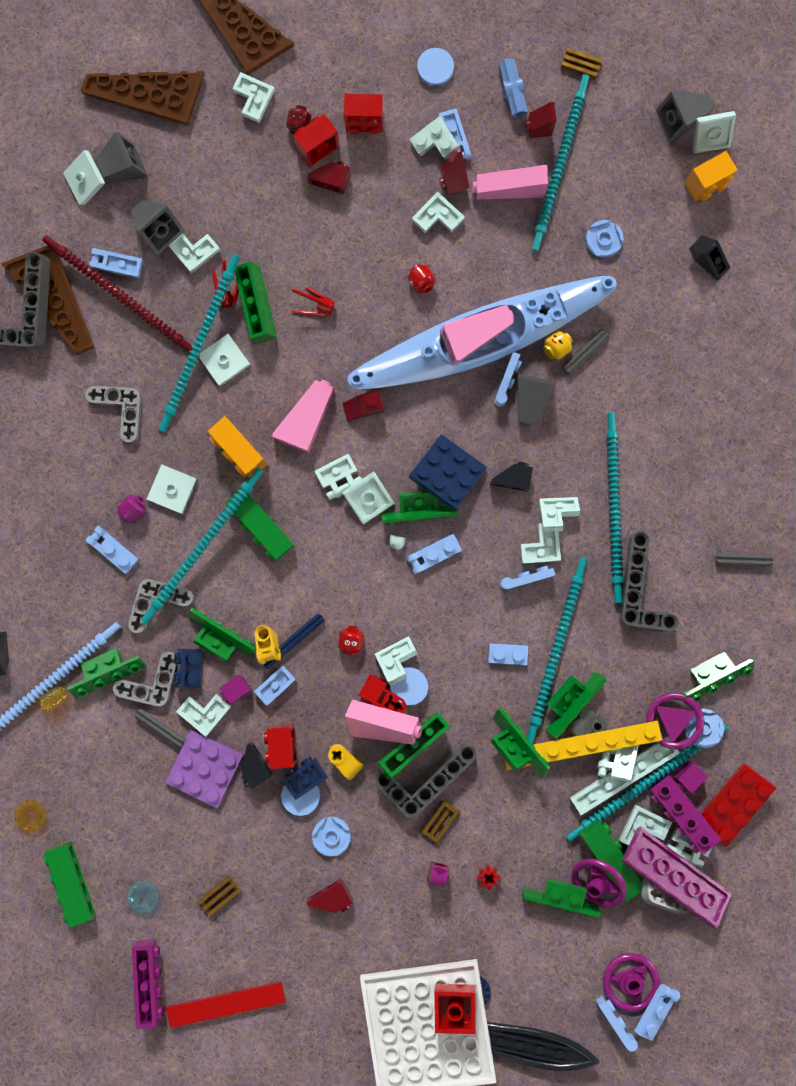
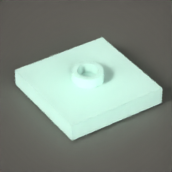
M734 111L696 119L693 141L694 154L731 147L736 119Z
M83 150L63 172L79 205H85L105 184L91 154L86 150Z
M229 334L199 354L200 360L219 386H222L250 366V363Z
M161 464L147 500L183 514L198 479Z
M374 471L342 492L363 525L395 504Z

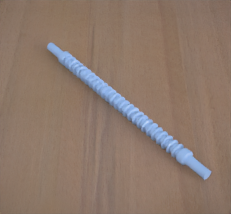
M115 622L102 634H97L95 640L91 639V643H87V647L83 646L82 651L78 650V654H74V658L70 657V661H65V665L62 664L61 668H57V672L53 671V675H49L48 679L45 678L44 683L40 682V686H35V690L32 689L31 693H27V697L23 696V700H19L18 704L15 703L14 708L10 707V711H6L5 715L2 714L0 718V731L2 730L1 727H6V723L10 724V720H14V716L18 717V713H23V709L26 710L27 706H31V702H36V698L39 699L40 695H44V691L48 692V688H53V684L56 685L57 680L61 681V677H66L65 674H69V670H74V666L78 667V663H82L83 659L86 660L87 655L91 656V652H95L96 648L99 649L100 645L103 646L107 639L121 628L119 623Z

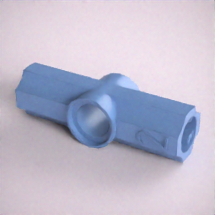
M507 58L499 63L502 90L505 93L504 98L508 101L511 117L518 119L528 113L524 98V85L522 78H519L515 60Z

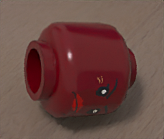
M296 105V108L288 111L286 127L290 130L291 134H295L300 127L310 124L312 115L306 111V107Z

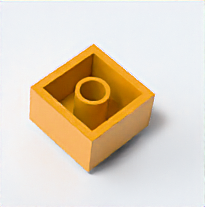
M727 151L694 168L684 184L695 202L699 200L705 201L713 195V192L725 190L729 186L728 183L734 180L733 176L738 169Z

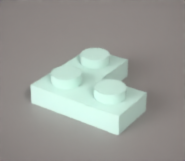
M240 72L234 84L233 92L248 98L242 110V116L260 123L275 89L271 85Z
M440 116L410 138L411 143L420 156L436 145L446 160L454 147L460 148Z
M437 192L412 217V222L426 233L437 221H440L452 233L465 219V216Z
M182 233L169 245L170 249L191 274L220 251V248L208 234L192 245Z
M578 497L539 499L543 532L563 531L562 517L580 516Z
M542 523L538 524L539 543L520 545L522 564L561 561L559 531L543 532Z
M409 636L375 653L390 686L407 678L401 663L418 653Z
M216 694L206 707L203 708L189 696L176 712L206 737L231 708V705Z
M635 804L619 841L629 845L637 827H642L650 834L664 840L672 822Z

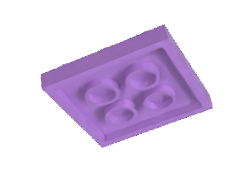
M191 730L165 783L218 808L244 754L207 736L205 737L197 731Z

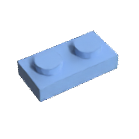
M489 643L488 663L527 665L528 646Z
M282 665L254 692L268 706L296 678Z

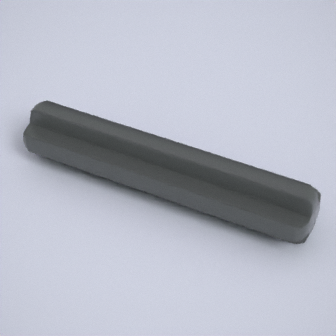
M601 331L564 365L563 370L570 375L608 340V334L605 331Z
M717 554L715 556V563L717 565L772 566L773 556Z
M138 709L134 717L176 747L181 748L186 741L184 737L145 710Z

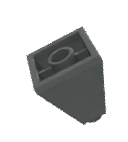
M677 90L671 91L656 109L669 142H675L695 127L697 118L709 116L714 110L715 104L708 95Z
M118 131L113 134L94 160L105 184L148 176L134 143Z
M142 200L131 210L136 230L157 256L185 232L184 228L165 204Z
M517 374L518 421L521 426L531 428V425L535 424L557 382Z

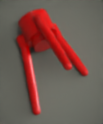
M222 260V273L226 271V260ZM212 270L214 290H218L216 272ZM237 282L233 295H231V291H225L226 296L222 298L224 301L220 303L222 308H231L232 304L236 303L239 290Z
M305 287V289L320 299L297 289H292V292L317 302L316 309L320 310L319 312L293 310V314L320 316L323 318L326 315L331 316L335 301H332L331 298L325 297L309 287Z

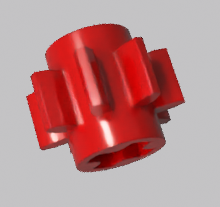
M489 864L486 865L485 869L479 867L481 875H477L476 878L477 880H482L480 887L482 888L485 885L488 887V890H491L493 885L498 887L496 881L501 878V875L495 874L498 870L497 867L491 869ZM486 874H487V875H491V874H492V878H493V879H492V880H490V879H487V880H486L485 875H486Z

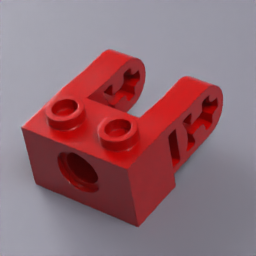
M371 673L359 693V696H361L360 700L370 705L373 703L381 708L404 713L406 710L405 700L386 687L388 682ZM389 696H393L391 700L395 703L401 701L402 708L398 707L395 709L392 702H389V705H387Z

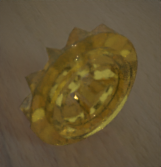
M26 800L18 805L15 811V822L19 828L24 831H35L43 826L46 820V810L42 803L36 800ZM33 809V814L37 817L32 818L30 821L29 816L24 813H29Z

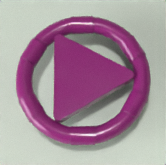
M672 692L659 696L651 703L647 711L646 723L654 721L657 709L671 740L670 742L662 737V741L657 742L658 744L668 749L678 750L693 745L700 738L704 730L705 720L702 709L694 699L689 696L685 697L682 693ZM670 700H681L694 711L660 707L659 705ZM696 714V730L693 735L688 739L675 742Z
M584 859L574 865L571 873L572 883L581 887L579 872L585 867L590 866L586 883V901L598 907L606 908L618 906L623 902L627 893L626 883L613 866L597 859ZM602 870L610 873L615 878L617 884L614 883ZM619 893L612 900L600 899L602 894Z
M626 953L614 958L606 967L603 975V989L608 1000L615 1007L628 1012L646 1009L660 986V977L655 965L648 958L635 953ZM625 961L643 964L611 976L618 965ZM647 967L653 980V986L644 1001L640 1002ZM610 980L637 1004L618 1000L614 996Z

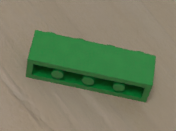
M251 261L236 266L234 272L250 340L264 343L277 338L261 266Z
M247 493L248 497L243 498L244 502H240L241 506H237L238 510H234V515L232 516L235 517L237 515L241 520L239 522L241 527L246 532L250 530L253 533L251 538L258 546L262 544L266 548L264 553L271 560L275 558L278 561L295 545L251 495ZM231 498L227 500L225 503H231Z
M439 712L432 714L420 724L422 732L420 737L416 738L414 745L398 743L375 763L386 779L394 777L450 728Z
M597 819L580 831L579 834L597 860L610 864L621 874L627 887L625 897L627 902L642 891L643 877L621 862L624 855L620 850L623 847L617 839H612L610 834L613 832L606 823L602 824ZM605 871L609 878L617 884L615 878L610 873Z
M72 841L48 849L44 852V862L50 869V880L52 885L56 887V898L62 906L64 922L70 928L92 920L96 913Z

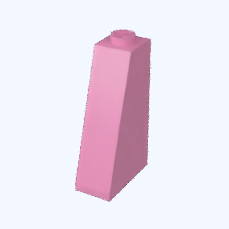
M547 165L477 174L476 181L472 182V192L476 193V200L543 198L548 184Z
M507 305L442 326L440 333L453 366L465 360L511 327L514 323V315Z
M315 380L273 432V439L309 453L333 396L334 387L331 386L332 384L325 380H321V382Z
M356 700L351 701L345 715L350 736L414 745L416 738H419L422 732V727L417 717Z

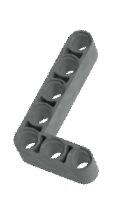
M31 252L26 257L21 329L0 327V346L40 349L45 344L51 264L49 258L44 255ZM38 278V284L35 285V281ZM37 297V303L34 305V299ZM34 336V337H35V340H34V342L32 343V342H31V339H32V337Z
M636 532L629 537L622 603L619 613L620 622L626 626L673 631L679 624L678 618L674 614L641 609L649 537L645 532ZM636 536H640L643 539L641 546L635 543ZM634 555L640 557L639 565L633 563L632 558ZM631 574L637 575L638 582L636 584L630 581ZM629 593L635 594L636 600L634 603L628 601ZM627 612L633 614L634 618L631 622H627L625 619ZM647 614L652 616L653 621L650 625H647L644 621ZM666 617H669L672 622L668 628L664 625Z
M463 744L412 794L395 776L387 784L380 783L379 777L383 775L381 771L376 774L375 782L377 787L407 818H415L476 759L477 754L472 745ZM464 749L472 750L473 753L470 758L462 756ZM451 762H456L459 767L457 771L451 772L448 770V765ZM435 777H444V783L436 785L434 783ZM395 789H400L403 792V796L395 798L392 792ZM422 790L430 791V797L427 799L421 798L420 792ZM407 804H415L416 810L408 812L406 810Z

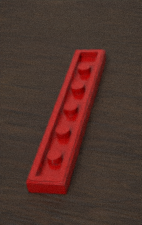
M279 981L166 1007L169 1027L173 1028L286 1002L283 983Z

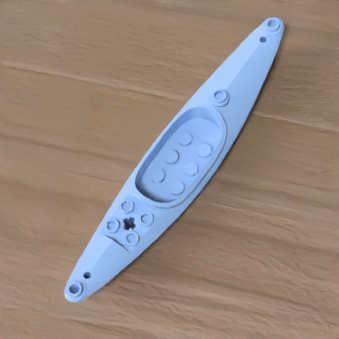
M599 276L532 291L482 306L436 325L368 361L349 374L348 384L354 389L390 387L436 379L493 362L547 336L594 307L616 289L617 282L614 277ZM507 305L514 315V323L511 327L465 360L453 366L440 333L442 326ZM540 310L545 311L546 315L540 314Z

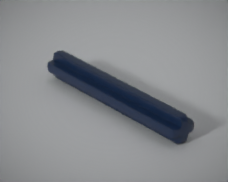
M316 614L279 646L281 658L325 621L321 614ZM267 661L263 665L268 669L277 661Z

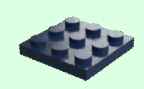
M441 434L408 478L456 511L487 469V466Z

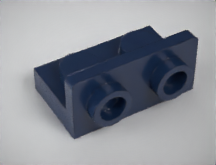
M177 648V653L174 655V663L177 664V670L173 675L174 684H176L177 688H200L202 649Z
M309 756L301 762L302 767L297 770L292 768L284 774L286 778L282 781L295 800L328 778L317 757L312 759Z

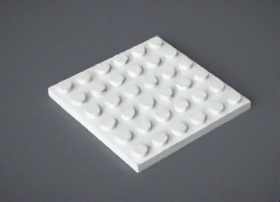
M477 959L360 975L376 1086H477L496 1083ZM436 984L476 985V1034L435 1033L434 991Z

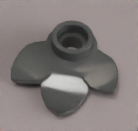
M583 708L579 713L580 718L574 720L568 726V729L577 736L607 731L606 721L602 717L596 716L593 710L589 708ZM600 723L601 729H594V725Z

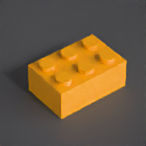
M226 416L208 430L211 435L209 439L219 450L221 448L224 449L221 453L231 463H236L234 467L244 478L246 476L250 478L258 467L263 469L268 465Z

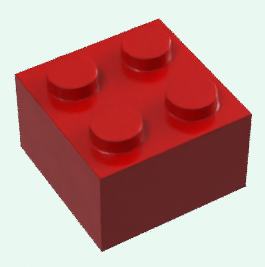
M344 93L346 132L351 134L368 132L372 135L383 132V94Z
M325 114L314 117L310 124L300 127L293 135L296 150L309 168L340 147L338 131Z
M294 724L274 725L267 728V731L264 732V744H268V752H265L266 764H269V769L294 767L297 763Z
M436 984L434 991L435 1033L476 1034V985Z

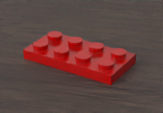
M743 762L700 814L721 838L720 843L727 847L777 787Z

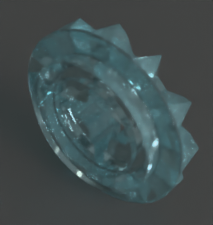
M142 880L130 887L127 899L133 910L145 913L151 911L157 905L160 895L158 894L157 887L152 882ZM147 889L148 891L146 896L148 897V899H144L141 903H139L141 898L139 892L143 893Z

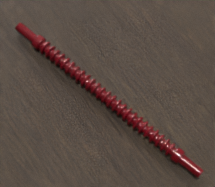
M47 235L43 237L42 241L55 250L60 258H64L69 264H73L74 268L77 267V270L81 271L82 274H86L87 278L90 277L91 281L95 280V284L103 287L104 291L108 290V294L112 293V297L116 296L117 301L121 300V304L125 303V307L129 306V310H134V314L138 313V317L142 316V320L146 319V323H151V327L155 326V330L159 329V332L164 333V336H168L169 340L172 339L175 345H180L188 352L192 351V345L183 339V335L180 333L176 334V330L172 331V327H167V323L163 324V320L159 321V317H154V313L150 314V310L146 311V307L142 308L141 304H137L136 300L133 301L132 297L129 298V295L124 294L123 290L120 291L119 287L116 288V285L111 284V281H107L106 277L103 278L102 274L98 275V271H94L93 267L90 268L89 264L85 265V261L81 262V258H77L76 254L72 255L73 252L69 251L67 247L59 245Z

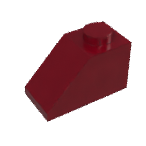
M550 102L529 113L528 120H525V130L529 132L530 138L552 136L557 121L555 102Z
M454 147L440 171L442 178H439L441 189H444L448 194L470 188L462 150L459 147Z
M330 162L308 173V184L344 195L351 175L350 167L343 162Z
M379 390L360 394L342 403L347 422L384 412Z
M341 878L309 897L306 903L310 907L333 913L341 911L342 913L351 907L353 897Z

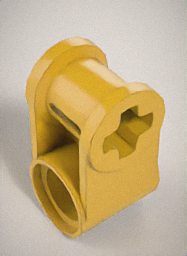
M266 625L259 626L255 630L258 662L263 665L267 661L280 660L281 652L277 633Z
M335 744L330 748L329 760L351 781L364 765L344 746ZM335 750L336 752H338V751L340 750V751H341V755H340L341 758L338 757V756H337L336 758H334V757H333V756H334V752H333V751Z

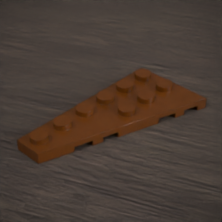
M199 0L247 75L294 47L293 41L284 37L279 30L271 27L266 23V20L238 0Z
M180 71V73L138 72V74L121 73V75H110L109 73L86 74L81 93L188 126L205 73L204 71H197V73Z
M48 245L32 251L49 258L51 264L47 319L76 354H81L95 348L61 258ZM29 253L1 263L23 290L25 261ZM38 278L35 281V285L38 284ZM37 297L34 299V304L37 303Z

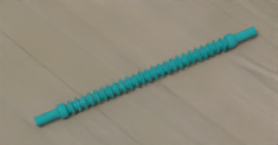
M586 74L582 75L579 89L575 92L573 105L571 106L572 110H570L569 120H567L568 125L565 126V135L562 136V145L559 146L561 150H558L559 155L556 156L558 160L555 161L556 165L553 166L555 170L552 171V180L549 181L551 185H548L549 190L546 191L548 195H545L546 200L543 201L545 205H542L543 210L540 211L542 215H539L540 220L537 221L538 225L535 228L536 235L531 249L534 252L539 251L543 235L546 234V226L549 225L547 221L550 220V211L553 210L551 206H554L553 201L556 200L554 196H557L556 191L559 190L557 186H560L559 181L562 180L560 176H563L562 171L565 170L563 166H566L565 161L568 160L566 156L569 155L568 151L571 150V141H573L574 131H576L577 122L581 115L580 112L584 105L583 102L586 99L585 91L590 78Z
M234 253L226 271H223L221 275L223 279L219 280L221 284L217 285L218 290H215L216 295H213L212 305L208 306L210 310L206 311L208 314L204 316L206 319L202 321L203 326L200 325L201 330H198L197 340L193 341L195 345L191 346L193 349L189 351L191 354L187 356L188 361H185L186 366H183L182 375L178 376L180 380L176 381L178 385L174 386L176 389L172 391L171 401H168L169 405H166L164 409L165 415L158 429L162 432H166L172 415H175L177 412L175 408L179 406L178 402H181L180 397H183L182 392H185L186 382H189L188 378L192 376L190 373L194 372L192 368L196 367L195 362H198L197 357H200L201 347L205 346L203 342H206L205 338L209 337L207 333L211 332L210 327H213L212 322H215L216 312L220 311L218 307L222 306L220 303L224 301L222 298L226 296L225 291H228L229 282L233 281V273L240 259V256Z
M615 412L608 413V432L606 433V438L609 439L607 441V444H609L607 447L609 450L607 452L609 455L607 460L610 462L607 465L610 468L607 470L610 471L608 474L610 476L608 487L611 488L608 490L611 493L608 496L611 498V501H609L611 503V506H609L611 517L609 519L612 520L609 523L612 525V528H610L612 531L610 534L612 536V539H610L612 544L610 546L613 547L610 552H613V555H611V558H613V561H611L613 563V566H611L613 572H611L613 574L611 582L614 584V603H622V583H624V578L621 576L623 574V571H621V568H623L621 563L623 561L620 559L623 557V555H620V552H622V549H620L622 546L620 544L622 533L619 532L622 528L619 527L621 525V522H619V519H621L619 517V514H621L619 508L621 506L618 505L621 501L618 500L620 497L618 495V492H620L618 481L620 479L617 478L620 474L617 473L619 470L617 468V465H619L617 454L619 452L616 451L619 447L616 446L618 444V441H616L618 432L616 431Z
M258 467L248 481L242 483L241 490L238 489V494H234L235 498H231L232 502L227 503L228 507H224L225 511H221L222 515L217 516L218 520H214L215 524H211L212 528L207 529L208 533H204L205 537L200 538L201 542H197L198 546H194L195 550L190 551L191 555H187L188 559H184L185 563L180 564L181 568H177L178 572L174 573V577H170L171 581H167L168 585L164 586V590H160L161 594H157L158 598L153 599L151 602L152 606L141 619L144 624L147 625L155 613L163 608V603H166V599L170 598V594L174 593L173 589H177L176 586L180 585V580H184L183 576H187V571H191L190 567H194L193 563H197V558H201L200 554H204L203 550H207V545H211L210 541H214L213 537H217V532H221L220 528H224L223 524H227V519H231L230 515H234L233 511L238 510L237 506H241L240 502H244L243 498L248 497L247 493L253 491L254 484L264 473L262 469Z
M580 557L575 576L573 575L571 579L573 583L570 585L571 590H568L570 594L566 596L568 600H565V603L567 604L563 606L565 608L562 611L563 616H560L562 621H559L560 627H557L559 631L556 632L557 637H554L556 641L552 643L554 648H551L552 653H549L551 658H548L549 664H546L548 668L545 669L546 674H543L545 678L541 680L543 685H540L541 690L538 691L540 695H537L538 701H535L537 705L534 706L535 711H532L534 715L530 717L529 722L531 725L527 739L531 743L534 742L538 726H541L542 723L541 717L544 716L542 712L545 711L544 706H547L545 701H548L547 695H550L548 691L551 690L550 685H553L551 681L555 679L553 674H556L555 669L558 668L556 664L559 663L558 658H561L559 654L562 653L561 648L564 647L562 643L566 642L564 637H567L566 632L569 631L567 627L570 626L569 621H572L570 617L573 616L572 611L575 610L573 606L577 605L575 603V600H578L576 596L580 594L578 590H581L580 585L584 581L582 577L588 559Z
M723 724L725 733L728 730V728L725 724ZM693 745L689 746V749H684L683 753L679 752V756L676 755L675 759L672 758L670 762L667 761L665 766L661 765L662 768H657V772L652 771V775L648 774V778H643L644 781H639L638 785L634 784L635 787H630V791L626 790V793L621 794L620 798L616 797L617 800H612V804L607 803V807L603 806V810H598V814L594 813L593 817L589 816V820L585 819L582 821V825L566 835V837L572 842L580 836V831L597 819L602 823V819L606 820V816L611 817V813L615 814L616 809L620 810V806L624 807L625 803L629 804V800L633 801V797L637 798L639 793L643 794V790L647 791V787H652L651 784L655 785L657 780L661 781L660 778H665V774L669 775L670 771L674 772L675 767L678 769L679 764L683 765L684 761L688 762L687 759H692V755L696 756V752H701L702 748Z

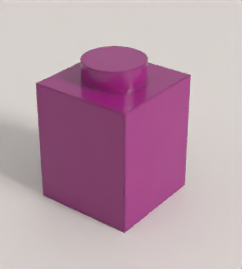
M239 674L220 687L222 691L220 695L225 702L229 701L232 704L252 689L242 674Z
M689 761L674 778L677 780L676 784L683 792L688 791L692 794L708 776L694 762Z

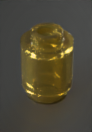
M62 685L60 687L56 686L40 697L41 701L39 704L45 712L49 711L52 713L67 703L70 695Z

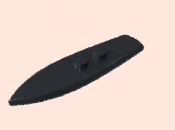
M487 1022L493 1056L526 1066L553 1071H575L589 1068L600 1062L589 1050L562 1035L525 1026Z

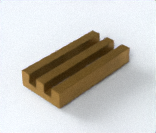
M567 48L560 68L581 75L586 74L590 78L596 79L602 59ZM567 61L572 62V63H575V64H577V65H579V66H582V67H587V68L592 69V70H595V71L593 72V71H590V70H587V69H584V68H581V67L572 65V64H570V63H567Z
M443 800L421 832L435 843H438L460 811ZM446 806V811L438 820L434 828L431 830L430 833L427 832L430 826L437 818V816L442 811V809ZM449 812H454L447 821V823L444 825L440 833L437 835V837H434V833L437 831V829L442 824V822L449 814Z
M228 875L201 897L198 903L203 906L202 908L208 912L207 914L210 917L235 897L241 889ZM227 882L230 883L228 887H226L222 892L215 896L211 901H209L208 903L205 902V900L208 897L215 893L224 884H226ZM232 888L235 889L234 892L227 896L212 910L210 909V906L214 904L218 899H220L223 895H225L229 890H231Z

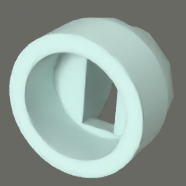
M391 535V548L401 549L405 544L406 538Z

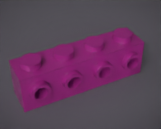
M670 775L650 789L652 792L651 798L657 805L659 803L662 804L665 808L663 813L670 821L674 819L678 824L675 828L682 837L687 836L691 841L689 845L696 854L698 852L702 855L721 841V838Z
M157 939L136 941L132 946L136 1029L156 1028L164 1017V1007L160 1005L163 989L162 986H159L161 966H158L160 946L157 945Z

